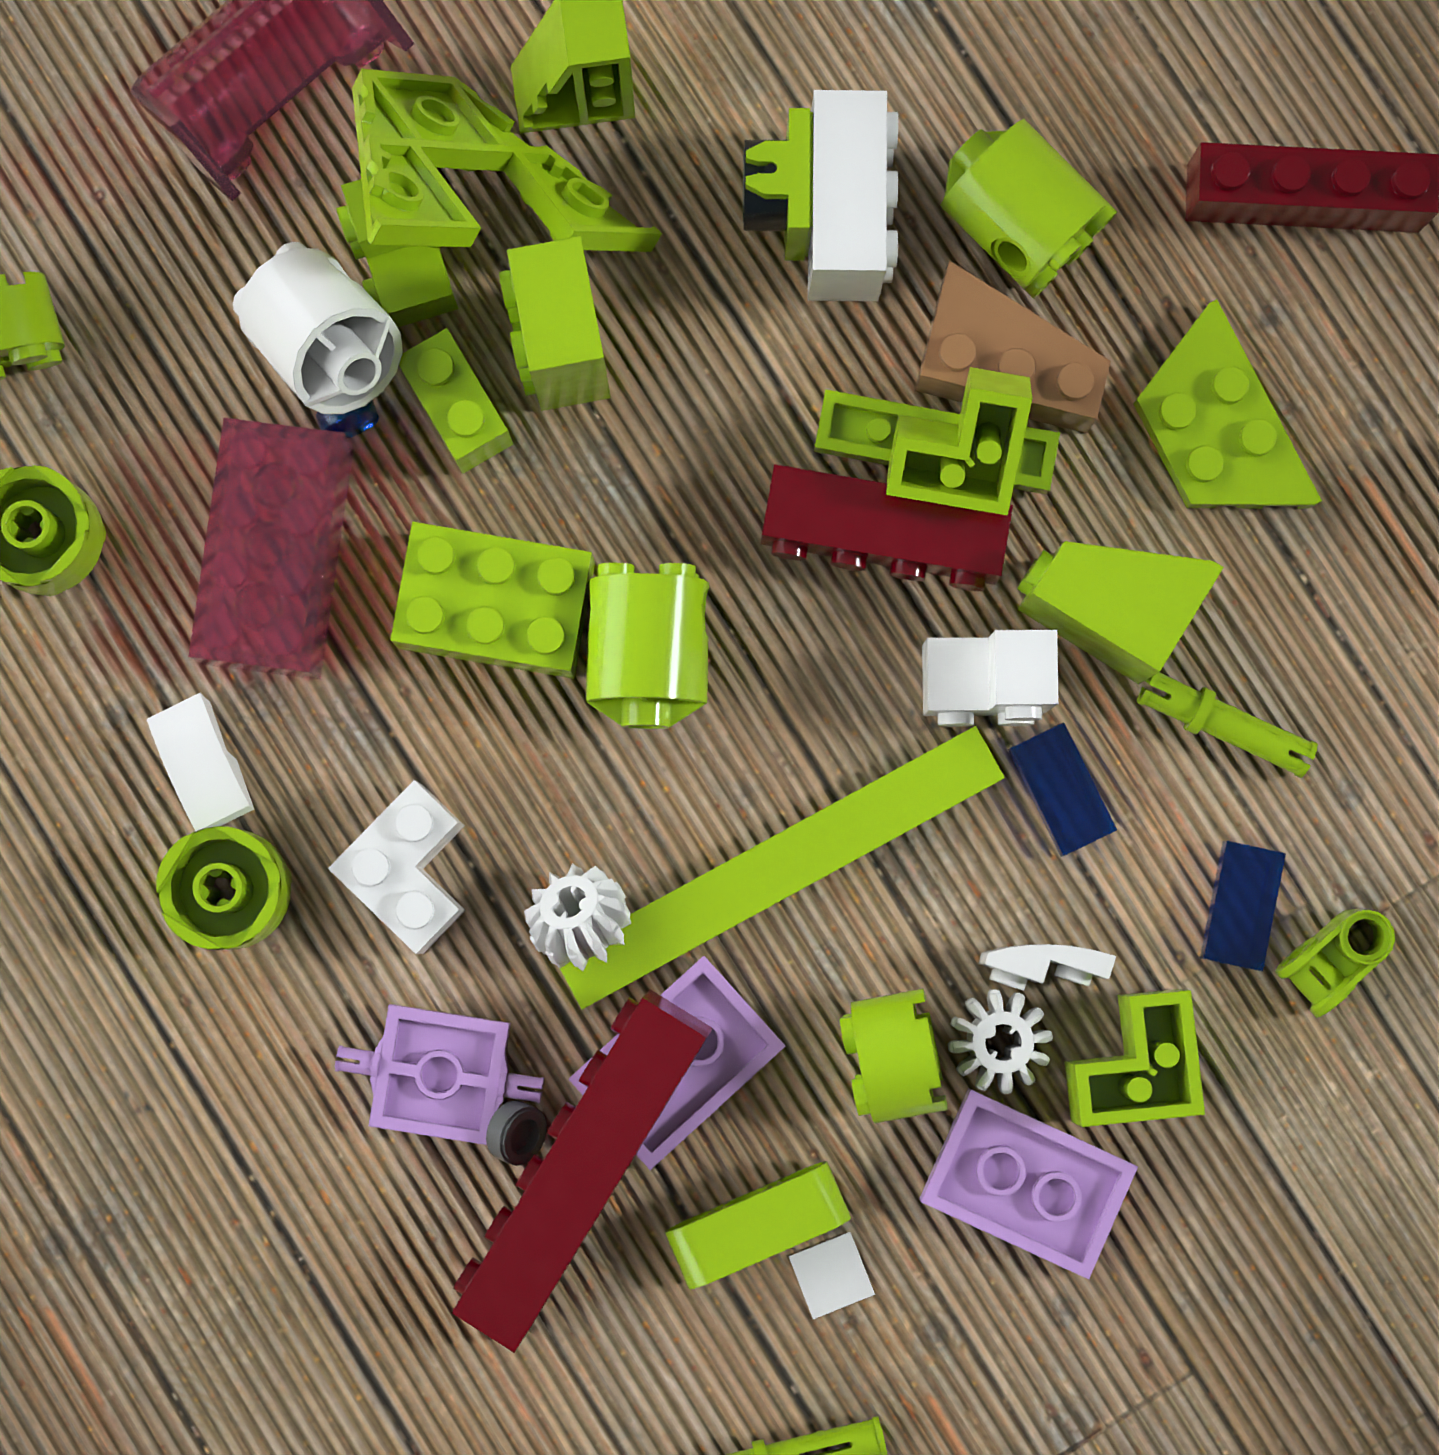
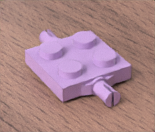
M389 1004L384 1035L375 1048V1052L340 1045L336 1057L359 1060L360 1063L344 1060L335 1061L336 1072L343 1071L371 1076L373 1102L368 1126L487 1145L486 1133L489 1122L501 1106L504 1097L533 1101L540 1104L542 1092L521 1089L519 1086L542 1089L544 1085V1077L538 1078L509 1073L506 1050L511 1023Z

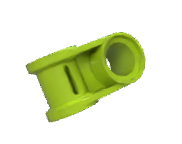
M1366 909L1344 910L1337 914L1317 934L1293 950L1277 966L1275 973L1281 979L1289 978L1312 1003L1310 1007L1312 1014L1316 1018L1321 1017L1340 1004L1354 990L1358 982L1387 958L1393 950L1395 942L1394 928L1390 921L1379 912ZM1363 919L1371 926L1374 937L1372 944L1367 950L1357 953L1349 944L1348 933L1355 922Z

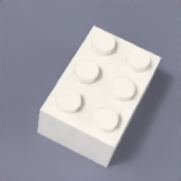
M814 90L811 112H813V227L808 253V301H878L883 283H892L893 267H897L898 232L897 230H887V225H892L893 208H897L898 171H887V167L893 166L894 149H897L898 112H887V91Z

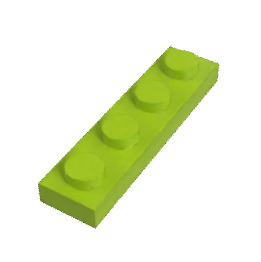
M825 389L814 452L889 466L898 415L958 425L960 414ZM1026 427L1013 489L1045 495L1049 493L1060 432Z

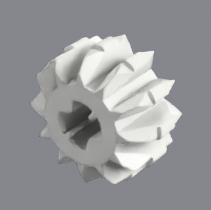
M572 863L567 876L562 878L549 872L550 886L547 889H531L532 900L535 905L524 911L526 923L530 928V940L538 952L547 955L551 963L557 965L560 969L571 961L574 967L584 971L589 958L594 956L607 963L606 948L609 945H625L624 934L621 929L631 924L630 911L624 900L626 896L617 882L614 883L613 879H608L606 874L596 866L584 873L581 868Z
M996 989L989 990L987 995L989 1011L986 1012L975 998H969L965 1005L975 1020L970 1023L962 1018H952L951 1026L957 1030L967 1032V1040H953L949 1042L948 1050L952 1053L969 1051L970 1056L962 1060L956 1067V1070L960 1075L965 1076L981 1066L975 1083L976 1088L980 1090H987L991 1085L995 1072L997 1073L1000 1092L1004 1094L1012 1093V1072H1015L1018 1078L1029 1086L1035 1082V1077L1025 1064L1031 1060L1038 1065L1047 1066L1050 1061L1046 1054L1033 1050L1034 1043L1052 1041V1032L1048 1030L1032 1031L1030 1028L1042 1019L1044 1012L1041 1008L1035 1007L1020 1017L1019 1015L1025 1001L1023 994L1013 993L1004 1011L1000 991ZM1005 1024L1002 1031L1013 1034L1014 1044L1005 1047L1004 1057L995 1058L998 1052L986 1048V1038L995 1036V1026Z

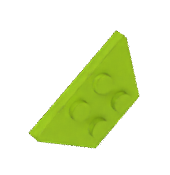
M1217 299L1210 302L1133 403L1186 508L1235 506L1242 509H1262L1264 506H1298V509H1309L1317 505L1322 500Z

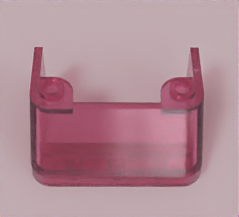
M227 0L146 69L133 84L131 94L205 178L233 201L241 192L231 180L240 176L251 163L249 155L254 146L248 137L335 61L343 66L355 64L357 67H362L372 62L381 54L384 49L383 42L385 40L405 52L414 45V42L383 0Z

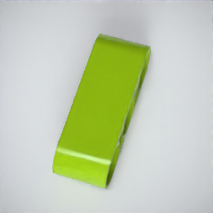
M823 1161L684 1220L667 1229L665 1235L687 1287L691 1290L712 1283L831 1231L848 1222L851 1216L828 1162Z

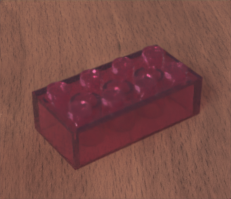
M223 418L188 657L202 665L321 680L354 449L344 433Z

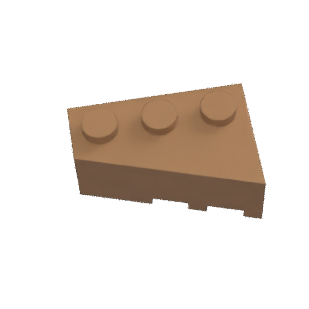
M949 260L941 282L915 391L962 403L969 367L1030 377L1033 398L1028 419L1087 433L1097 420L1111 361Z

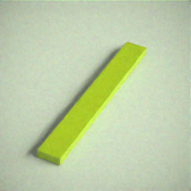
M974 726L631 913V924L621 929L624 934L625 945H609L606 948L607 963L594 956L589 958L584 971L574 967L571 961L560 970L580 1008L584 1009L1001 781L1005 777L977 726Z

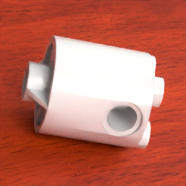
M300 242L284 244L278 249L274 257L255 271L246 286L241 288L234 296L233 310L239 316L240 327L251 344L259 349L276 373L303 404L322 414H344L363 407L384 391L397 372L403 351L401 332L396 324L360 284L349 278L334 257L319 249L306 248Z

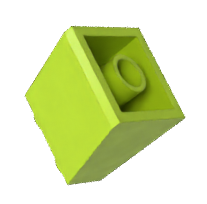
M1064 541L1053 555L1043 550L1038 559L1034 560L1017 587V590L1026 595L1017 610L1046 628L1057 630L1059 636L1139 685L1161 671L1224 567L1211 560Z

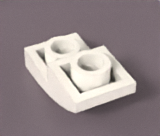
M201 693L147 719L165 769L195 831L222 826L254 810L238 761L227 751L211 703Z
M1052 944L1016 945L982 952L978 964L993 968L989 980L1024 991L1027 980L1035 983L1044 982L1050 962L1057 964L1054 976L1089 987L1092 976L1099 979L1110 978L1116 956L1075 946Z

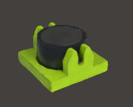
M789 108L786 140H744L743 231H785L784 261H805V257H808L813 227V112H810V108Z

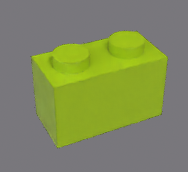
M448 328L402 353L399 367L462 474L513 445L508 429Z

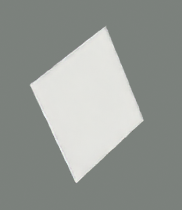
M851 1232L788 1256L813 1319L875 1295Z

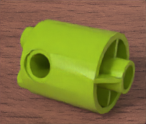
M1025 119L1016 122L1008 130L985 132L983 129H980L973 134L948 163L945 195L940 204L941 208L1033 299L1058 275L1057 271L1065 264L1071 265L1094 241L1093 237L1118 213Z
M613 562L598 564V577L590 578L588 581L591 609L587 635L586 702L624 728H670L707 704L708 636L705 627V608L709 582L699 578V574H696V566L692 564H660L659 574L634 573V565L629 563Z

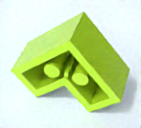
M359 179L342 184L341 188L347 205L336 208L345 239L347 243H350L355 259L366 257L372 278L362 281L363 288L392 318L397 328L459 309L440 248L371 245L367 238L362 180Z
M969 367L958 425L898 415L887 471L886 495L1008 515L1033 399L1030 377Z
M1171 989L1117 995L1124 1055L1064 1061L1070 1118L1072 1123L1080 1127L1205 1115L1191 990Z

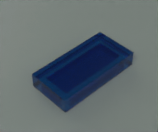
M1064 722L1008 749L1060 857L1117 831Z
M1232 841L1222 842L1200 959L1263 971L1286 853Z

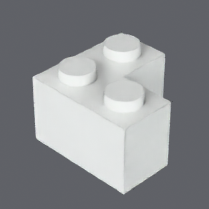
M995 630L988 638H927L922 645L923 716H938V726L974 725V716H998L999 726L1034 725V720H1042L1043 714L1059 704L1057 630Z
M415 780L328 868L415 954H424L466 911L423 869L465 825L429 790Z

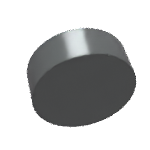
M514 1100L503 1104L494 1113L487 1128L486 1143L490 1153L494 1157L514 1166L528 1163L534 1154H538L544 1144L547 1132L546 1119L539 1109L522 1101Z

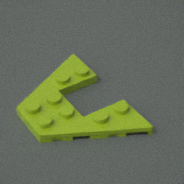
M361 69L352 87L367 238L371 245L427 246L430 248L472 246L481 227L437 168L461 169L468 172L476 170L504 171L519 190L523 202L535 211L549 229L553 241L581 236L583 250L652 252L662 233L655 226L651 228L637 227L610 207L609 201L613 196L611 193L587 180L579 169L547 145L540 147L529 146L513 134L510 130L515 121L496 107L484 102L475 91L458 78Z

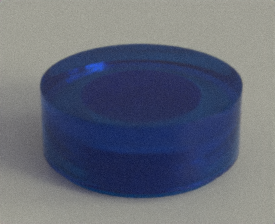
M371 400L365 406L344 414H322L317 412L316 420L323 438L336 441L351 438L369 430L378 422L379 415L373 400Z

